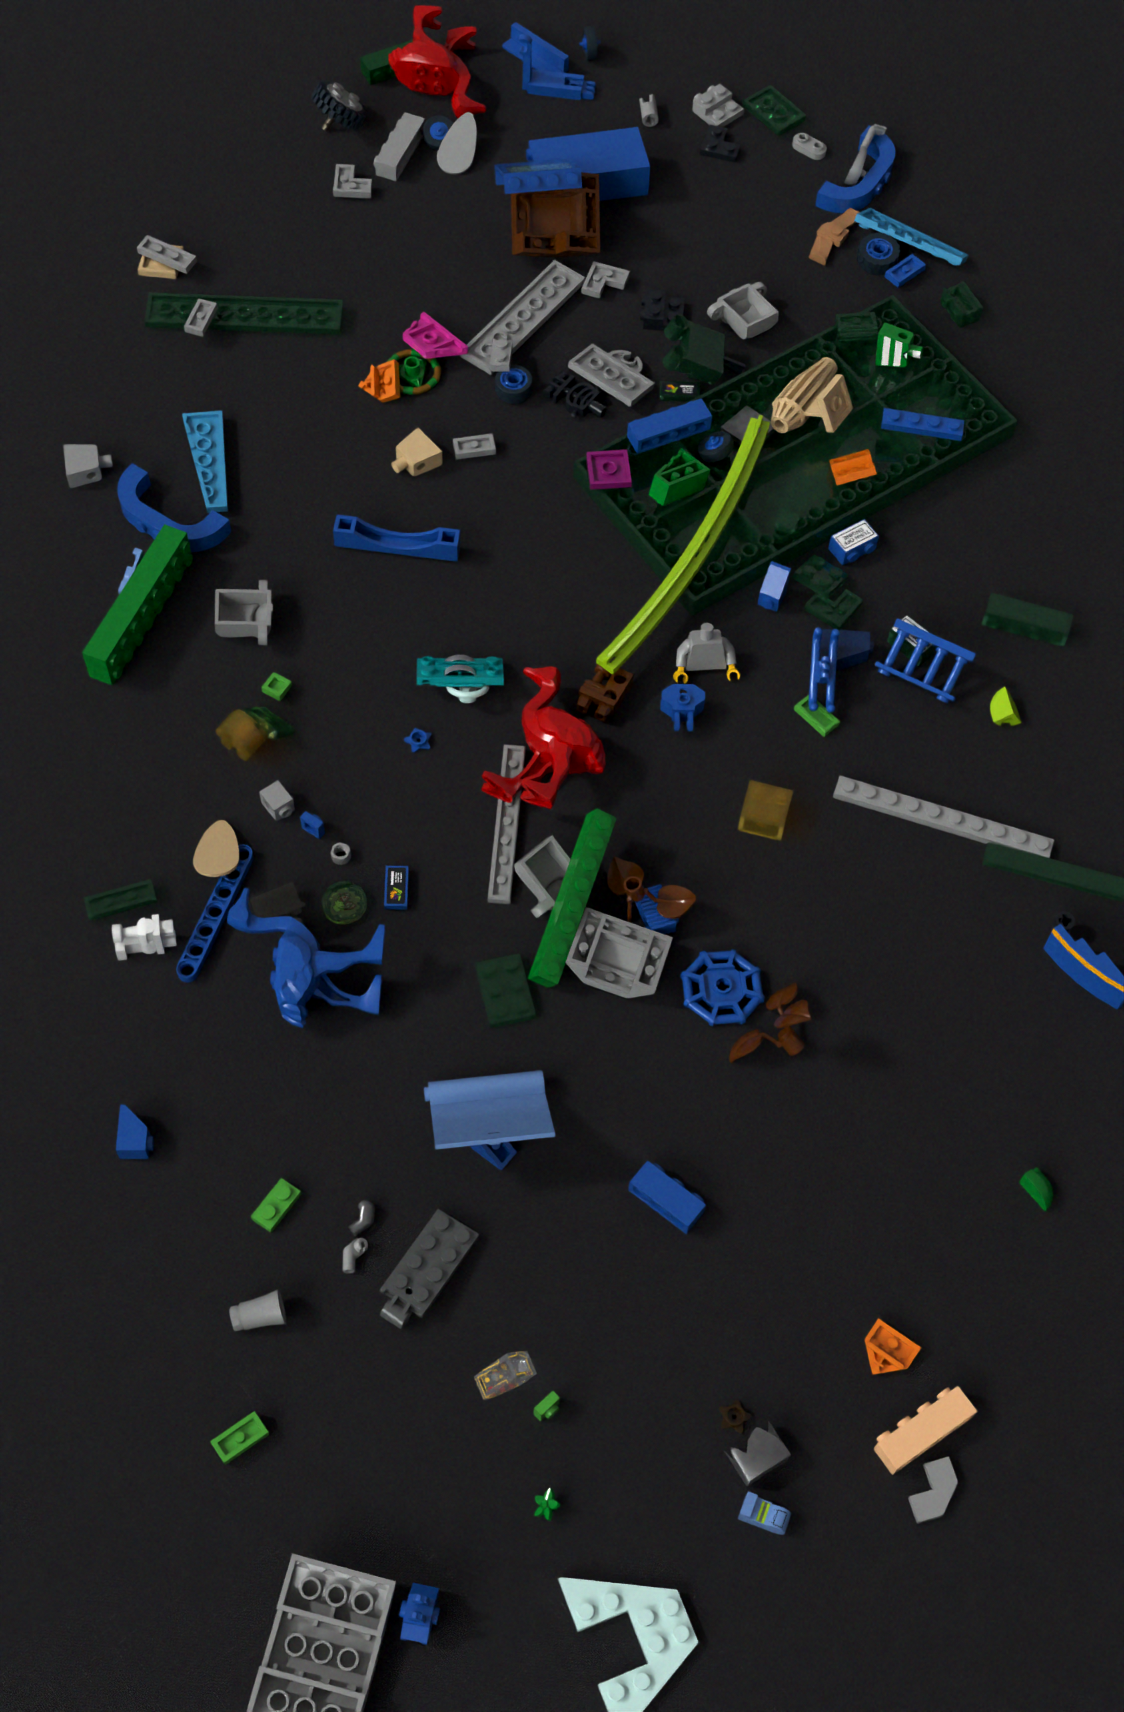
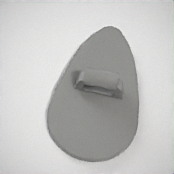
M467 112L453 123L438 149L437 162L440 168L448 174H461L468 170L473 163L476 150L477 128L472 113Z

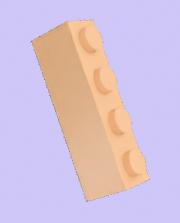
M959 1386L953 1390L947 1387L937 1395L939 1400L932 1405L929 1401L916 1410L919 1414L911 1419L909 1415L896 1424L898 1429L892 1433L887 1430L876 1439L878 1443L874 1447V1451L892 1475L969 1421L977 1413V1410Z

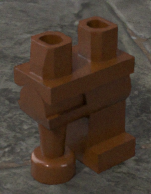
M597 664L594 669L596 674L593 679L586 680L579 690L577 711L585 714L591 707L596 710L595 718L605 722L609 716L614 717L624 696L632 688L634 674L619 668L611 675L610 672ZM611 675L606 686L603 685V679L608 678ZM618 676H624L626 680L619 678Z

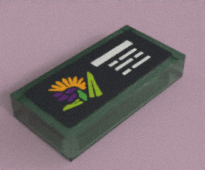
M660 381V401L690 402L700 398L699 382Z

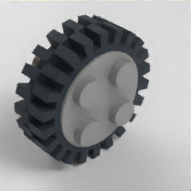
M322 79L311 95L317 107L323 109L322 112L324 114H328V118L322 125V129L325 131L330 129L334 121L336 123L340 122L343 127L347 126L348 129L359 130L368 117L369 112H367V108H364L365 105L360 103L359 97L354 93H349L347 89L344 90L343 86L337 82Z

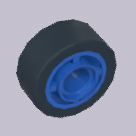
M510 365V372H498L495 376V392L497 396L507 403L517 404L524 402L532 393V375L526 368L518 365Z

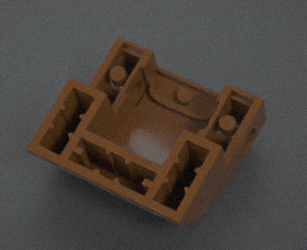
M581 172L582 188L512 193V255L570 257L600 253L599 174Z

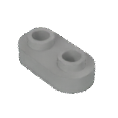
M798 133L794 136L792 146L795 150L814 160H820L825 157L827 147L824 143L806 133Z

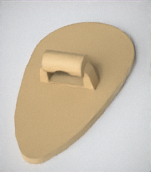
M224 820L216 821L206 830L194 854L193 865L195 870L208 877L227 875L234 871L239 864V848L235 832Z

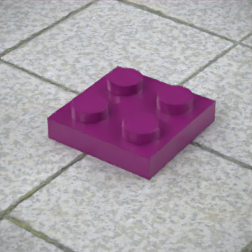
M627 450L586 452L590 490L631 487L632 480Z

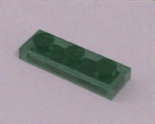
M151 879L83 897L90 921L157 902Z

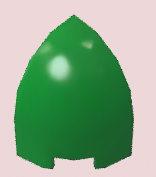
M1035 1167L1034 1170L1030 1169L1026 1172L1019 1183L1046 1212L1052 1203L1053 1189L1048 1178L1038 1167Z

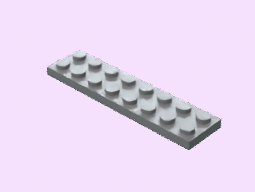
M554 260L467 344L468 354L460 355V357L492 375L494 372L490 371L489 364L493 340H513V354L584 284L585 277Z

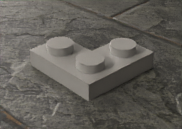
M336 164L333 196L371 198L372 179L354 178L355 165Z
M594 261L582 286L581 294L600 298L605 285L624 290L630 277V271Z

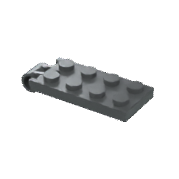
M437 1209L381 1287L380 1292L391 1299L384 1305L380 1316L400 1329L405 1327L412 1312L423 1318L479 1238V1234Z

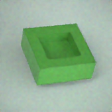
M273 672L261 687L262 692L281 701L292 687V681Z
M552 1391L534 1408V1415L540 1422L545 1417L548 1419L552 1418L558 1412L560 1397Z

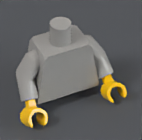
M702 624L701 630L691 631L688 639H685L678 647L676 667H678V670L673 675L674 680L678 683V676L683 674V683L688 681L684 667L686 671L726 669V665L729 667L727 670L728 680L731 681L729 676L731 672H736L739 680L740 674L738 669L735 668L737 663L733 645L726 637H721L720 630L714 629L712 624Z

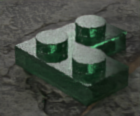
M847 589L835 602L816 592L805 604L804 610L834 629L840 630L862 605L863 599Z

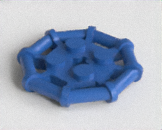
M735 949L717 952L701 951L697 959L687 970L681 972L680 978L683 983L685 999L683 1004L685 1008H690L707 1021L709 1026L728 1023H740L742 1025L746 1023V1019L756 1007L765 1000L760 978L761 969L758 966L755 967L739 955ZM728 960L727 963L713 964L712 961ZM735 962L737 965L743 968L745 972H738L735 969V966L732 965V963ZM703 964L707 966L704 974H695ZM748 978L752 979L753 991L747 989L746 979ZM692 982L699 983L700 993L694 996ZM720 982H724V985L729 986V988L722 991L717 986H719ZM745 997L750 998V1002L741 1010L739 1007L741 1001ZM703 1000L708 1007L713 1008L712 1013L697 1002ZM733 1009L735 1014L717 1015V1011Z

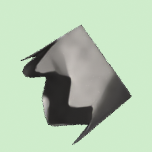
M769 1421L768 1432L758 1427L753 1430L748 1439L747 1453L731 1447L733 1459L726 1453L746 1486H749L767 1474V1472L772 1471L791 1456Z

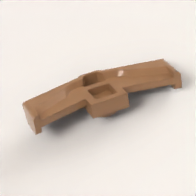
M849 208L832 222L821 225L817 230V237L809 259L825 266L832 245L841 246L848 237L849 230L847 229L857 223L854 220L860 212Z

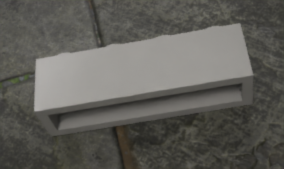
M404 113L402 118L398 119L394 131L390 132L388 141L382 145L380 154L376 155L374 159L377 176L393 181L398 180L423 138L425 118Z

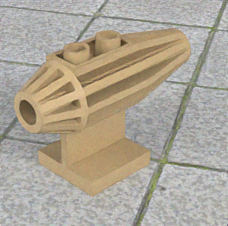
M824 357L803 371L794 380H791L773 401L771 425L777 432L786 433L803 426L810 416L822 417L826 431L834 433L851 412L853 406L844 376L835 375L837 365L833 359Z

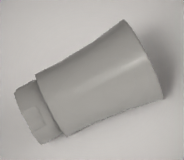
M279 1289L264 1296L241 1302L239 1305L232 1306L229 1309L234 1331L286 1324L285 1308Z

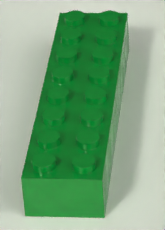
M165 524L163 525L82 652L89 677L109 685H113L116 679L121 677L124 666L127 662L131 661L134 650L137 646L141 645L144 634L147 630L151 629L154 618L157 614L161 613L164 602L167 598L171 597L174 586L177 582L181 581L184 570L192 563L193 555L191 554L187 532Z

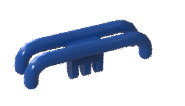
M817 627L814 630L812 639L808 706L812 712L818 709V683L827 684L826 711L833 713L835 711L837 649L840 631L838 629L832 630L829 642V656H823L820 660L823 630Z

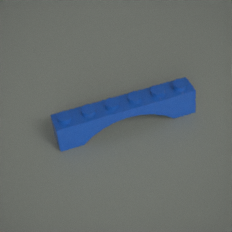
M345 515L336 516L333 529L334 545L337 547L458 562L461 546L460 530L439 527L420 533H402L385 530L371 525L358 517Z

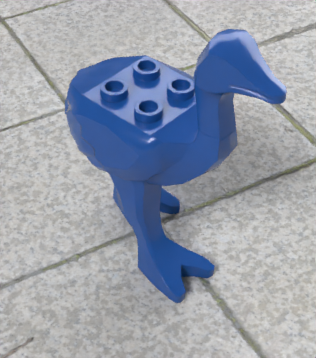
M243 889L240 898L229 910L227 924L236 930L250 934L284 933L278 942V947L273 949V961L276 971H271L270 984L272 989H275L279 1008L285 1020L294 1026L303 1028L306 1024L305 1018L308 1016L306 1004L311 998L322 999L331 1006H348L366 1013L379 1015L382 975H375L366 994L359 997L340 991L326 974L341 973L358 963L382 965L386 932L384 924L378 925L370 943L361 951L346 953L325 952L320 950L317 939L308 928L293 917L261 918L253 915L249 908L250 889Z

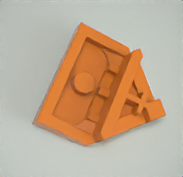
M393 359L378 365L377 368L371 365L369 375L364 382L361 380L358 386L382 403L400 398L399 362Z
M879 1318L864 1339L872 1375L908 1369L921 1349L920 1346Z

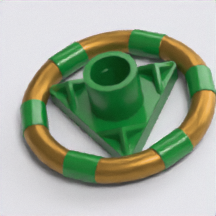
M414 349L397 352L387 360L388 362L395 359L398 362L400 359L407 357L404 364L399 365V378L413 387L400 385V393L407 395L422 394L431 390L440 380L441 366L436 358L425 359ZM427 361H429L434 370V375L422 386Z

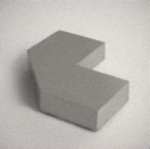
M949 1456L923 1465L932 1490L908 1497L917 1524L942 1517L958 1483Z

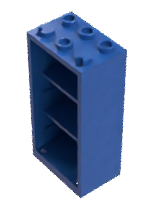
M638 127L529 140V149H526V159L528 162L571 159L581 167L582 173L599 174V201L648 195L650 164ZM554 165L536 166L533 168L544 170L550 166L554 167Z

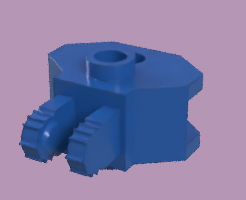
M672 684L661 692L660 710L670 716L671 721H674V731H679L680 721H687V730L693 731L694 717L704 710L705 691L694 684ZM685 690L687 693H680V691Z
M412 1583L408 1600L402 1601L399 1617L403 1618L401 1640L406 1641L407 1639L420 1642L422 1645L428 1644L432 1624L437 1625L440 1608L436 1607L439 1588Z

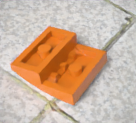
M868 449L829 460L836 485L876 475V469Z

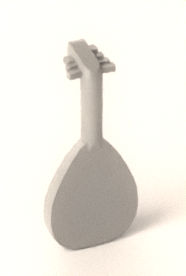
M875 124L869 128L844 184L855 186L859 177L864 178L867 172L863 170L868 152L867 149L874 135H884L886 127Z

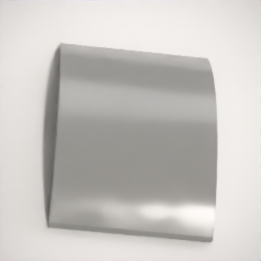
M292 1554L277 1604V1613L263 1662L259 1667L246 1712H363L380 1654L396 1581Z

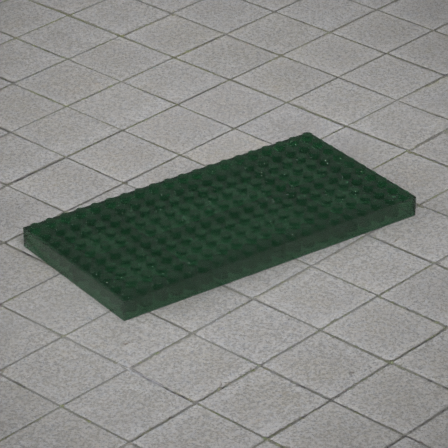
M891 295L690 400H703L712 415L710 430L639 454L636 453L627 434L595 450H627L632 480L631 487L590 490L586 455L574 461L573 478L663 582L705 519L740 448V445L734 441V448L727 457L716 462H705L698 453L700 442L706 436L720 431L721 426L745 406L750 407L771 421L772 403L791 380H794L796 376L824 357L835 361L837 365L835 375L844 376L853 409L834 433L826 431L822 417L810 416L803 426L786 433L775 431L765 440L751 477L726 527L701 568L678 599L690 615L693 616L765 576L771 561L781 565L790 562L829 540L832 535L874 515L1013 437L1018 421L894 295ZM888 323L912 332L914 334L913 345L923 347L921 359L911 357L906 367L875 365L878 333L883 324ZM884 408L964 420L962 440L957 441L881 429ZM682 448L710 469L705 488L700 492L662 506L649 496L654 475L665 464H668L671 458L676 456ZM868 449L876 469V475L836 485L829 460Z

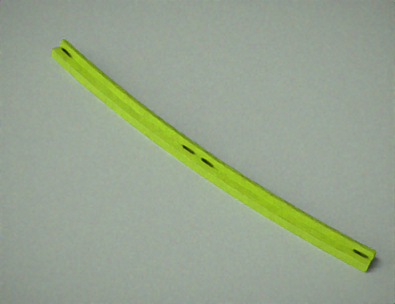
M759 415L758 419L750 418L740 448L714 503L675 566L638 614L597 657L596 663L611 674H614L630 658L670 611L699 571L722 534L746 488L765 442L770 422L764 421L763 415Z

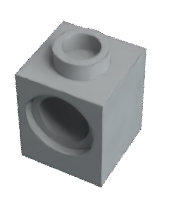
M278 780L259 791L261 803L275 821L288 817L295 810L293 798Z

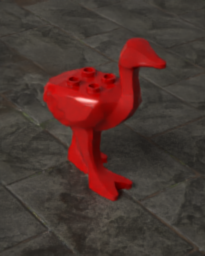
M415 6L413 9V42L408 43L402 49L398 47L388 55L389 64L395 71L397 79L410 90L427 95L447 96L454 90L451 103L457 118L467 112L473 115L484 113L487 109L484 104L477 103L466 96L471 83V76L466 65L452 52L457 49L474 50L475 43L470 38L476 35L477 28L469 26L448 30L446 43L442 45L428 37L423 28L440 29L441 22L437 21L435 17L440 15L443 9L439 6Z
M552 666L544 668L525 667L523 670L524 675L531 678L541 688L539 693L522 710V726L525 739L534 755L526 768L514 778L502 777L495 773L484 771L482 778L487 783L483 784L481 790L497 799L511 803L518 792L524 787L527 791H523L520 796L523 801L552 809L558 790L568 774L586 771L591 774L603 773L606 765L605 752L601 740L592 727L584 720L574 717L563 709L553 706L546 707L559 691L561 672ZM553 772L550 782L540 783L546 774Z

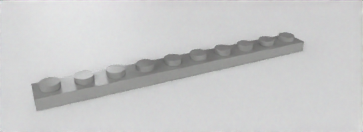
M839 776L833 798L1046 862L1049 860L1054 839L844 776Z

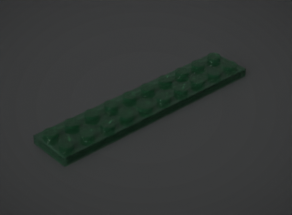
M149 293L144 321L145 327L184 329V325L199 298L217 303L218 309L207 330L341 334L343 300Z

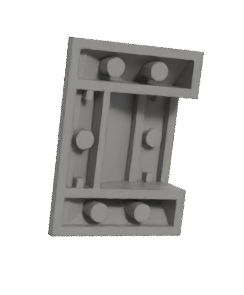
M586 907L566 964L584 984L628 999L654 994L673 937Z

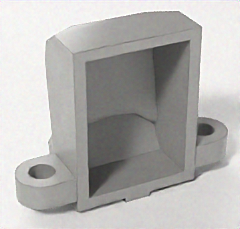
M756 282L752 285L748 283L740 288H735L717 298V302L708 308L707 315L712 320L721 318L723 322L731 326L739 337L749 339L771 329L778 322L779 312L763 297L767 292V287L762 282Z
M259 580V590L216 589L215 633L221 637L254 636L258 638V645H267V635L271 630L273 613L271 590H268L267 580Z
M552 835L514 864L518 876L538 898L539 903L530 910L536 918L547 910L553 909L570 862V858Z

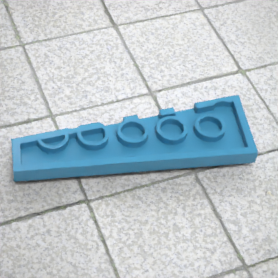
M872 208L858 213L854 220L864 229L872 228L890 235L893 238L927 251L935 257L944 258L955 266L965 263L969 256Z
M222 411L182 413L207 513H211L212 510L215 512L228 511Z

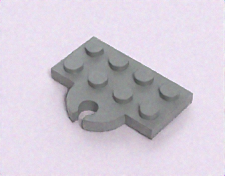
M592 343L571 359L568 364V368L629 407L649 393L655 384L641 374L642 362L638 356L635 357L633 362H628L632 353L629 351L614 350L607 353Z

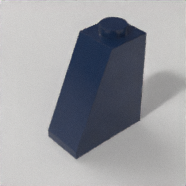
M822 629L820 660L823 656H829L830 635L833 629ZM839 630L836 671L867 662L869 653H873L874 641H870V632Z

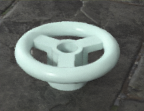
M485 685L483 688L460 687V691L453 687H446L450 694L459 697L461 702L472 703L476 701V697H480L488 692L489 685Z

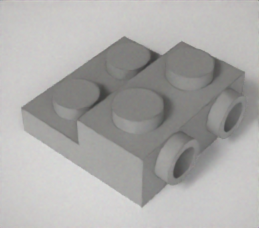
M721 84L717 86L711 85L707 92L704 94L698 93L693 99L692 111L709 125L724 127L744 113V109L732 100V93Z

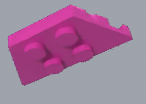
M425 312L420 314L418 322L414 321L411 327L403 333V341L425 359L468 354V346Z

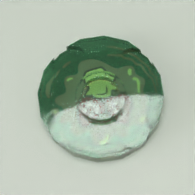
M339 881L330 885L321 899L322 910L325 916L333 923L342 925L351 924L359 920L367 908L366 894L362 887L352 884L350 881Z

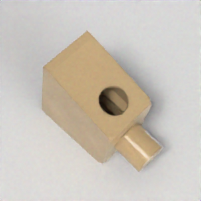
M417 428L396 446L397 460L391 463L396 473L407 469L412 476H417L442 465V451Z

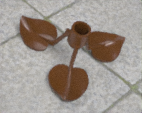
M614 857L610 864L607 876L608 886L616 895L627 894V922L632 923V902L642 900L644 895H647L653 902L658 903V913L667 919L681 917L696 902L697 898L694 893L677 885L662 887L658 892L659 898H656L649 892L648 888L643 887L644 872L639 865L618 857Z
M796 982L776 991L766 1002L768 1010L777 1008L781 1015L775 1021V1027H786L778 1033L779 1039L776 1040L765 1032L760 1033L758 1029L747 1032L733 1045L729 1056L731 1064L734 1060L754 1051L761 1044L763 1038L773 1042L778 1048L783 1046L790 1056L796 1055L804 1048L805 1044L790 1025L812 1020L809 1003L806 1000H800L790 1005L783 1012V1005L790 1003L797 995L798 985Z

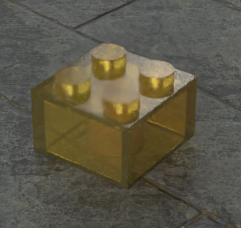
M750 780L738 830L781 841L793 790Z

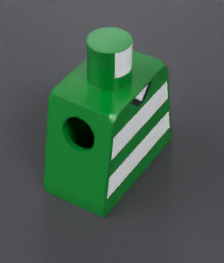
M884 323L878 333L875 365L906 367L911 357L921 359L923 347L913 345L914 334L912 332Z

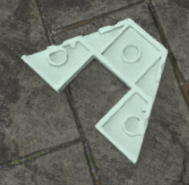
M564 1577L558 1578L577 1632L628 1612L647 1664L598 1684L608 1712H643L698 1644L678 1590Z

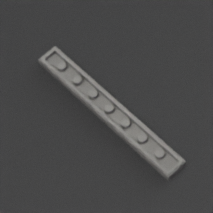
M504 744L501 768L502 777L514 778L524 770L526 746ZM522 789L511 803L498 799L488 903L510 904Z

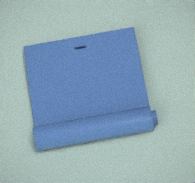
M542 1070L428 1082V1087H424L425 1102L430 1101L435 1150L482 1144L497 1145L501 1144V1142L555 1137L545 1095Z

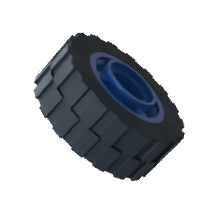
M879 232L871 233L860 241L856 257L858 265L869 274L884 275L887 270L898 263L900 246L896 239L894 240L890 235Z

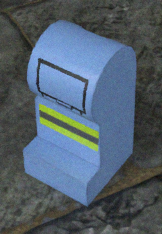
M748 1491L738 1519L770 1532L784 1535L791 1512L783 1507L773 1505L771 1502L761 1499L758 1495Z

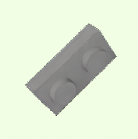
M198 298L184 325L185 332L203 337L218 309L217 303Z
M493 340L489 364L490 371L510 372L513 340Z
M493 434L453 439L456 459L496 454Z

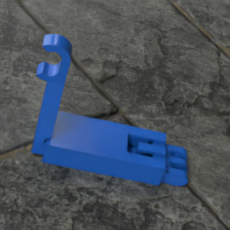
M526 34L519 35V41L527 44V47H520L518 52L523 55L522 90H527V94L575 100H592L594 98L596 83L585 81L584 75L532 69V39Z

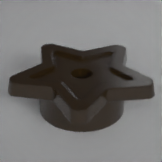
M736 1400L729 1407H719V1411L724 1417L721 1428L732 1427L739 1434L742 1433L743 1423L750 1419L752 1415L743 1410L740 1401Z

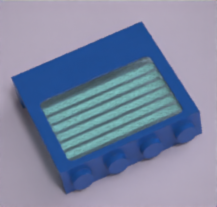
M571 159L494 165L496 185H504L505 194L582 188L581 167Z

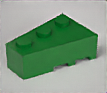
M681 448L678 454L673 456L670 462L665 464L654 475L649 496L664 506L700 492L705 488L710 469Z

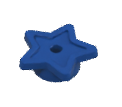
M414 728L410 736L404 738V742L411 745L413 753L419 749L429 750L428 740L432 734Z

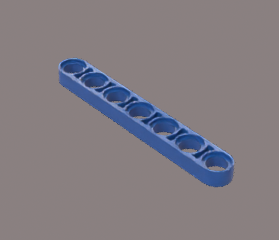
M238 845L239 853L247 852L249 854L247 859L239 860V864L235 869L240 872L239 877L231 879L228 877V874L220 876L177 964L176 971L179 979L183 982H193L198 977L252 865L254 857L252 849L248 845ZM223 889H228L231 891V894L226 898H222L219 896V892ZM214 908H219L222 910V913L218 917H212L209 915L210 911ZM205 927L213 930L209 936H202L200 931ZM194 947L203 948L202 954L198 956L192 955L191 950ZM191 966L194 968L192 974L186 976L181 973L184 967Z

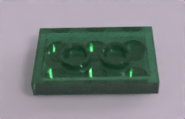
M771 85L743 100V107L777 136L784 134L806 120V114Z
M520 953L475 962V969L490 1028L536 1019Z

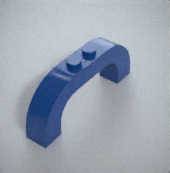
M870 125L860 136L858 150H860V146L871 127ZM885 133L884 135H874L867 149V154L873 157L876 162L862 181L852 187H841L826 181L817 193L815 206L834 213H844L849 208L858 211L866 207L876 194L879 195L881 193L883 185L887 184L891 178L895 158V147L891 139Z
M132 463L121 475L117 487L121 509L125 518L140 532H145L155 539L164 524L187 532L191 552L204 551L215 547L230 535L229 519L214 510L197 524L181 525L142 503L139 499L151 486L148 472Z

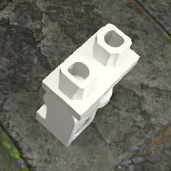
M159 914L152 915V919L141 918L136 926L122 928L121 924L112 925V936L118 961L127 960V954L144 952L152 954L157 951V954H165L164 947L177 946L173 920L160 921Z

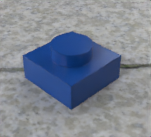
M306 811L301 815L302 829L320 840L325 834L323 820L319 816L311 815Z

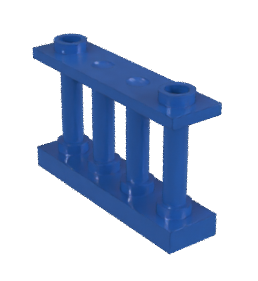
M897 618L894 627L898 629L896 632L898 635L884 664L876 661L875 666L879 668L878 672L888 677L890 674H893L937 694L936 699L947 704L949 700L955 702L956 698L950 695L964 664L967 665L968 661L973 663L977 656L976 653ZM911 635L917 638V645L904 672L901 673L891 667L905 638ZM931 644L937 647L935 650L937 653L923 682L912 678L911 675L925 646L928 647ZM951 653L956 656L955 660L957 661L941 691L930 685L944 656Z

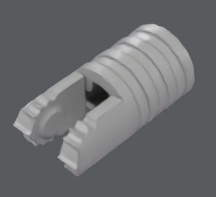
M651 94L649 95V102H645L643 98L639 99L642 121L647 127H653L659 121L655 95Z

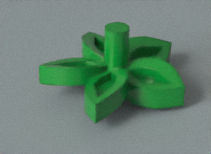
M549 1488L544 1493V1496H535V1501L540 1506L535 1511L534 1516L539 1517L544 1514L545 1518L551 1521L552 1510L558 1509L561 1505L557 1500H554L555 1493L552 1488Z

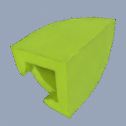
M1003 687L993 696L990 704L993 722L1000 726L1001 723H1010L1011 726L1020 724L1021 719L1013 698L1007 688Z

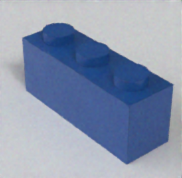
M648 1160L629 1183L628 1190L686 1235L703 1215L706 1207L701 1196L696 1193H690L684 1188L685 1186L681 1181L676 1178H670L665 1174L664 1169L660 1165L652 1164Z

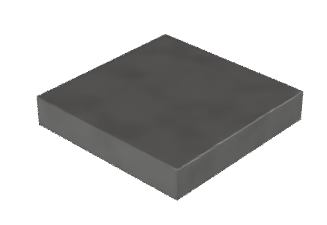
M745 406L721 426L720 431L728 432L733 441L741 445L750 418L758 419L761 414ZM763 416L764 421L770 422V427L766 436L767 439L776 430L772 427L771 421Z

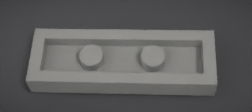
M148 235L137 247L139 254L186 274L197 262L195 255Z

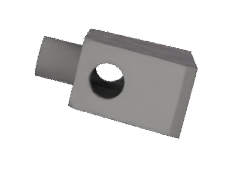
M63 445L66 476L70 488L100 481L102 479L101 468L113 467L111 455L99 456L96 445Z

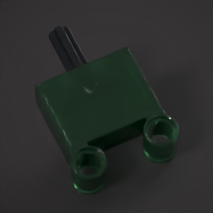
M675 315L665 327L664 334L669 340H680V345L672 346L662 360L666 369L681 372L690 379L694 377L712 385L723 374V367L739 374L744 373L746 368L744 363L724 356V334L689 321L682 315Z

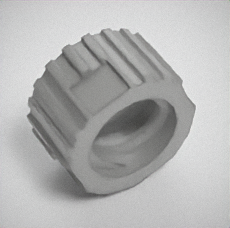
M336 843L332 846L330 853L335 864L343 865L350 861L351 850L347 844ZM345 851L346 855L337 856L336 853Z

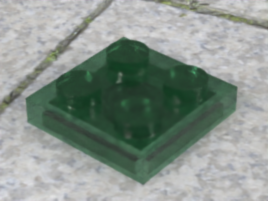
M814 554L794 572L792 578L827 599L847 581L849 574Z

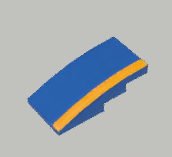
M1061 924L1054 927L1043 949L1076 983L1115 1009L1121 1008L1124 1003V976L1107 954L1102 952L1096 955L1083 938L1074 941Z

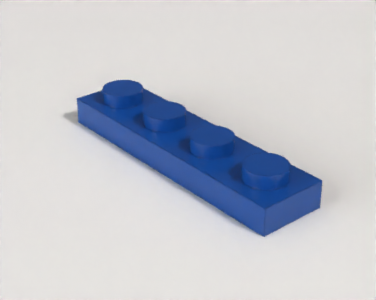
M884 408L881 429L957 441L962 440L964 420Z

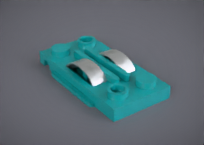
M453 655L448 658H433L430 656L417 658V685L430 684L438 687L504 685L503 658L493 656L472 658L467 655Z

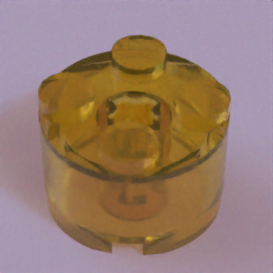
M234 709L215 730L222 738L221 743L229 750L232 747L236 749L237 755L244 761H247L268 739L263 728L261 727L258 730L255 725L256 721L240 709Z

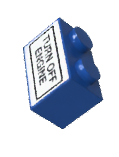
M863 519L832 535L828 549L843 566L848 562L856 561L866 553H872L876 549L879 535Z

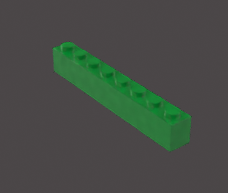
M600 809L587 813L528 976L529 980L547 988L559 983L617 819Z

